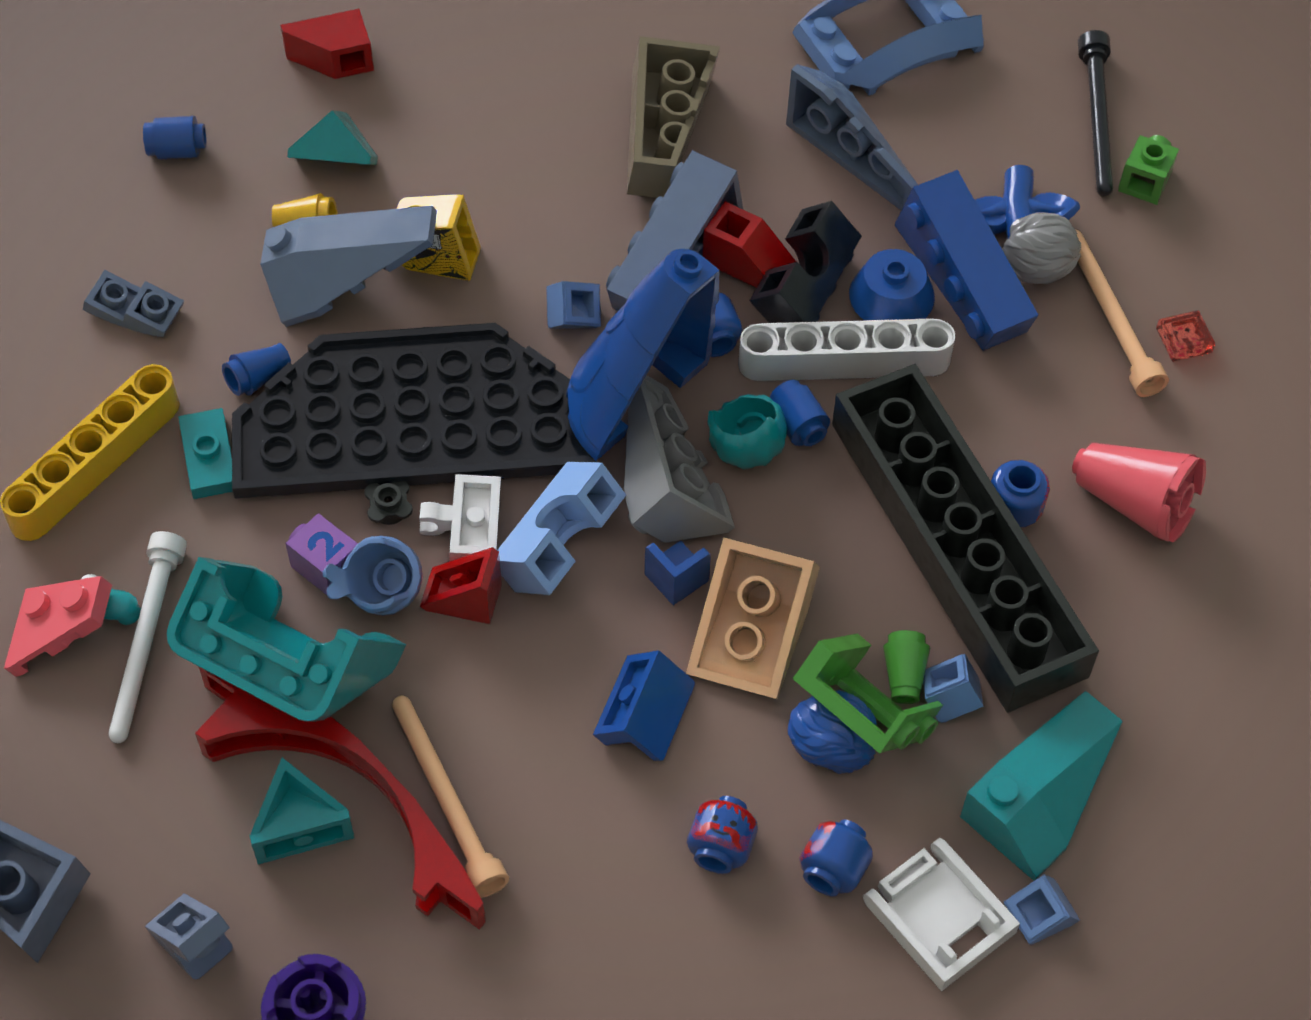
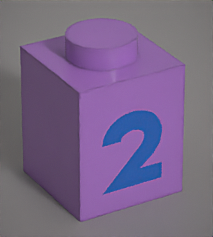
M318 513L307 524L304 523L295 528L285 544L290 566L327 595L326 589L332 582L323 577L322 571L328 564H334L342 568L348 555L358 543Z

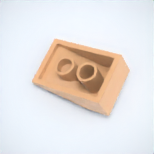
M723 537L686 674L778 699L809 610L820 566L811 560Z

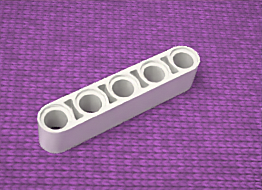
M941 319L758 323L748 326L741 333L738 366L740 372L746 378L755 381L879 378L915 363L923 376H936L944 373L950 366L955 332L949 323Z

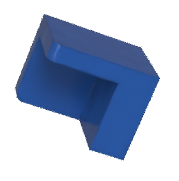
M681 540L664 552L655 543H651L645 547L644 574L674 606L709 581L711 554L705 548L693 554Z

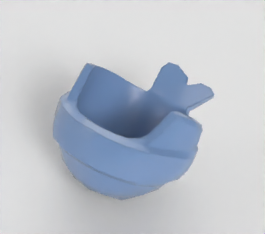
M371 536L363 539L348 555L342 568L334 564H328L322 571L323 577L332 582L326 589L329 599H339L346 596L364 611L381 616L393 615L409 606L419 594L423 579L422 566L414 550L400 540L386 536Z

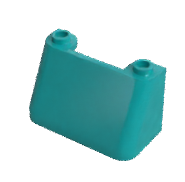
M198 557L166 632L167 642L171 650L178 656L297 719L311 722L325 720L392 674L407 645L384 633L370 632L359 636L347 629H338L334 637L335 639L330 642L320 643L275 619L280 609L283 595L278 580L252 565Z

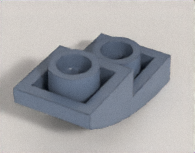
M104 270L86 297L83 310L110 323L140 333L164 337L182 308L184 300L147 281L140 288Z

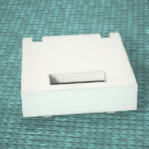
M938 838L931 844L930 848L934 856L940 861L939 865H937V861L927 850L923 848L879 881L878 888L883 897L875 889H871L863 895V900L871 912L921 969L943 991L1016 934L1020 922L944 839ZM978 925L987 934V937L957 959V954L950 946Z

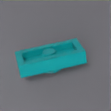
M223 408L178 416L193 499L233 492L232 453Z

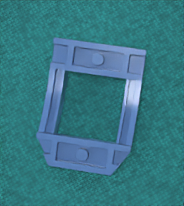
M825 0L812 8L793 30V35L820 71H823L835 81L841 82L848 90L850 85L862 87L868 95L875 94L878 87L914 68L934 61L956 57L959 50L971 48L974 53L981 52L984 46L982 14L968 17L955 0H905L925 27L887 44L865 59L861 58L832 18L868 0Z

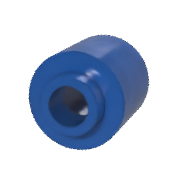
M196 116L154 118L153 122L144 123L143 141L146 155L156 156L158 160L199 157L200 149H206L207 147L204 123L198 124Z
M788 380L772 391L770 398L782 408L788 427L787 436L794 445L813 446L826 436L830 425V418L808 386L800 384L798 380Z

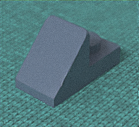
M185 893L145 925V928L195 980L201 978L233 949L232 943L224 934L230 927L219 912Z

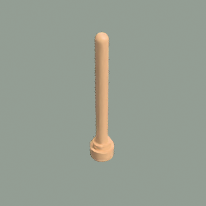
M1076 230L1077 237L1081 242V257L1078 260V264L1132 365L1130 367L1131 374L1129 380L1138 396L1148 397L1155 395L1168 385L1169 378L1160 362L1147 357L1083 234Z
M403 695L397 696L392 702V708L468 861L465 866L466 873L480 898L497 893L509 882V876L501 860L494 858L491 853L485 852L410 699Z

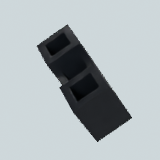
M833 201L802 209L785 238L795 251L799 263L794 262L768 269L749 301L769 323L818 322L820 311L828 297L836 290V282L845 266L853 259V252L862 235Z

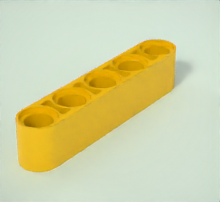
M151 364L136 371L5 489L0 499L1 509L11 532L16 538L23 541H32L44 536L175 416L180 404L172 374L166 367Z

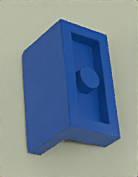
M660 650L627 655L593 736L604 745L631 742L653 761L664 760L695 686L694 680Z

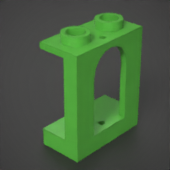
M857 633L818 641L793 677V680L879 754L897 748L902 750L916 742L921 744L933 733L938 725V721L934 718L943 707V704L935 701L903 710L855 670L872 646ZM837 684L845 692L861 699L870 708L875 718L888 728L887 732L884 733L830 686Z

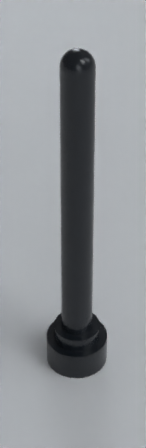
M1091 30L1083 33L1078 38L1079 58L1088 66L1096 190L1099 195L1108 196L1113 191L1104 64L1111 54L1110 37L1106 32Z

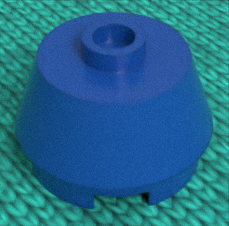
M888 249L874 254L855 275L850 284L849 299L853 309L863 321L926 319L933 309L935 293L926 268L918 257L904 250Z

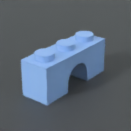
M566 462L499 547L501 576L514 592L550 595L576 562L564 547L567 540L583 529L590 527L602 528L625 498V492L602 462Z

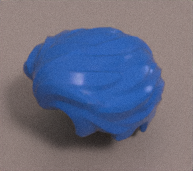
M841 690L836 691L876 725L877 722L874 714L861 699ZM813 696L798 703V706L790 713L788 735L794 748L805 761L817 767L828 768L837 774L859 770L863 766L869 765L870 761L874 759L877 751Z

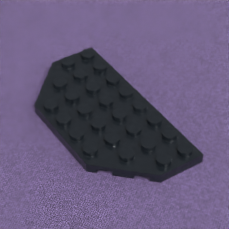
M497 323L319 335L308 345V352L293 365L288 363L264 384L265 390L249 405L244 402L232 413V490L235 499L365 489L369 484L378 483L382 485L406 481L409 486L455 482V474L501 477V479L557 475L566 462L597 461L581 446L573 433L567 417L569 407L566 394L570 379L556 370L555 363L529 345L524 348L511 339L509 332Z

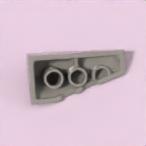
M646 375L628 407L629 427L627 430L624 492L626 494L625 499L630 523L640 533H648L665 543L729 533L735 526L722 488L718 483L713 482L710 485L702 467L708 462L702 451L695 450L694 446L685 438L684 433L689 427L668 387Z

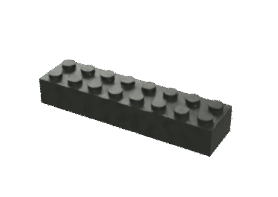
M916 363L837 393L832 426L1006 712H1011L1090 678L1099 649Z

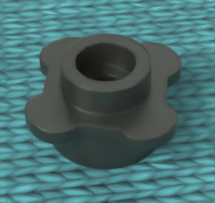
M406 481L382 485L378 483L369 484L364 491L365 497L370 500V508L367 511L368 518L372 522L386 525L396 524L408 518L413 512L412 504L407 501L406 495L410 490L409 484ZM387 498H391L393 500L392 502L388 503L384 502Z

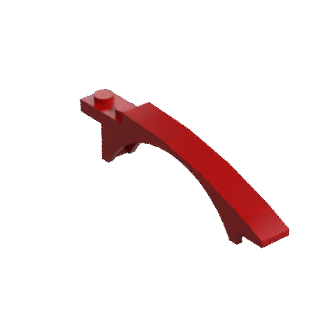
M199 667L205 688L224 701L195 732L202 755L215 762L231 756L256 751H296L333 760L357 772L376 786L392 803L409 832L415 854L412 890L416 895V909L428 917L441 902L479 930L486 923L484 904L464 867L417 800L360 739L331 716L316 722L297 719Z

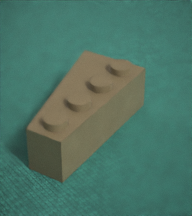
M639 36L632 74L627 194L656 198L659 196L664 197L670 187L672 173L675 167L683 160L713 78L720 46Z

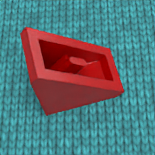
M491 547L432 567L419 607L428 612L490 624L502 586L499 551Z

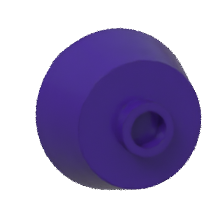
M322 954L299 956L297 961L288 964L276 975L274 974L267 984L261 1003L262 1020H363L366 1010L365 991L357 975L337 959Z

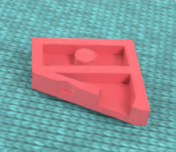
M102 576L25 589L4 669L15 677L22 676L29 672L27 662L36 656L47 652L53 657L66 649L74 640L84 638L102 627L112 585Z

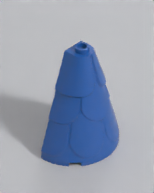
M689 249L673 250L652 269L631 292L626 303L609 320L605 329L583 354L574 368L566 394L569 407L567 417L575 437L595 461L625 437L629 426L621 419L652 365L681 388L706 367L712 355L716 304L719 301L720 270L695 251Z

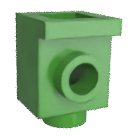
M1140 135L1125 164L1118 191L1157 205L1173 171L1179 148L1173 147L1171 142L1163 136L1154 135L1147 138ZM1134 174L1155 180V184L1134 178Z

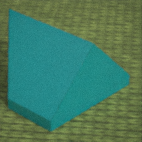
M334 110L329 112L289 147L287 153L289 158L377 165L378 156L349 114Z
M281 757L249 835L258 865L355 838L348 809Z

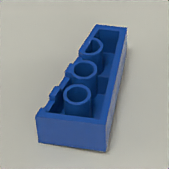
M952 171L913 187L894 225L916 257L922 261L932 280L965 325L969 336L975 339L982 351L1027 333L1039 315L959 171Z

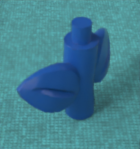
M1015 165L1005 171L1003 198L986 196L975 199L993 234H1001L1007 230L1008 239L1010 237V227L1017 219L1037 212L1056 213L1069 220L1080 210V204L1071 197L1051 192L1032 197L1034 172L1026 165Z

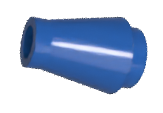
M278 343L271 347L230 355L229 361L222 364V373L226 384L235 395L239 396L244 393L252 395L285 365L291 364V358L287 349L281 343Z

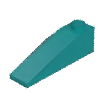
M1087 691L1083 692L1003 757L967 792L960 818L1035 881L1067 849L1120 729L1122 720Z

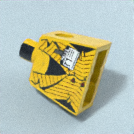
M464 195L405 197L400 200L397 209L432 205L437 210L433 245L402 264V266L410 271L470 281L481 247Z

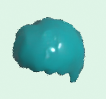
M741 395L735 400L723 403L721 409L717 411L710 410L707 418L710 444L714 451L717 452L719 458L726 464L737 466L743 470L756 466H766L775 456L782 452L785 446L788 427L783 410L778 403L772 401L766 395Z

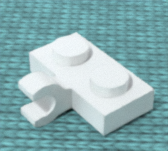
M455 474L453 505L435 502L421 503L419 518L420 534L435 536L451 530L449 562L491 547L497 550L501 477Z

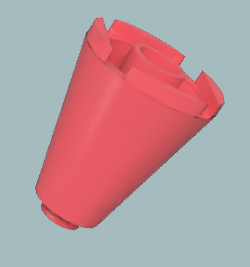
M1091 443L1087 449L1081 448L1078 451L1073 462L1072 472L1076 474V482L1079 486L1159 540L1175 542L1184 533L1196 510L1189 506L1194 493L1202 494L1206 477V461L1194 454Z

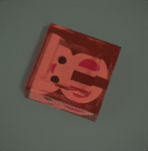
M1199 310L1158 320L1156 329L1172 362L1213 352L1216 343Z

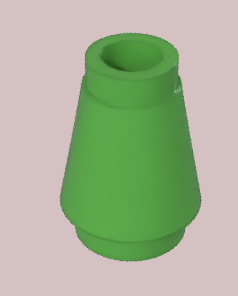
M911 630L891 632L888 635V643L883 645L891 700L900 704L917 703L920 701V692L922 690L930 646L926 644V636L921 632Z

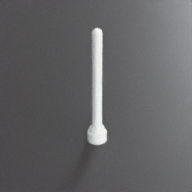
M158 531L150 536L146 554L149 557V564L152 566L109 729V738L114 743H122L128 737L170 572L174 571L177 565L181 564L184 559L187 542L181 536L171 532Z

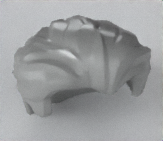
M1037 212L1015 220L1010 227V237L1006 240L1002 249L1018 279L1030 284H1050L1064 278L1075 268L1081 257V242L1077 237V231L1066 217L1056 213Z

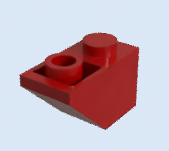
M359 8L280 25L285 55L288 60L333 79L374 71L371 43Z
M726 201L704 229L702 256L720 271L756 288L768 269L797 262L763 218Z

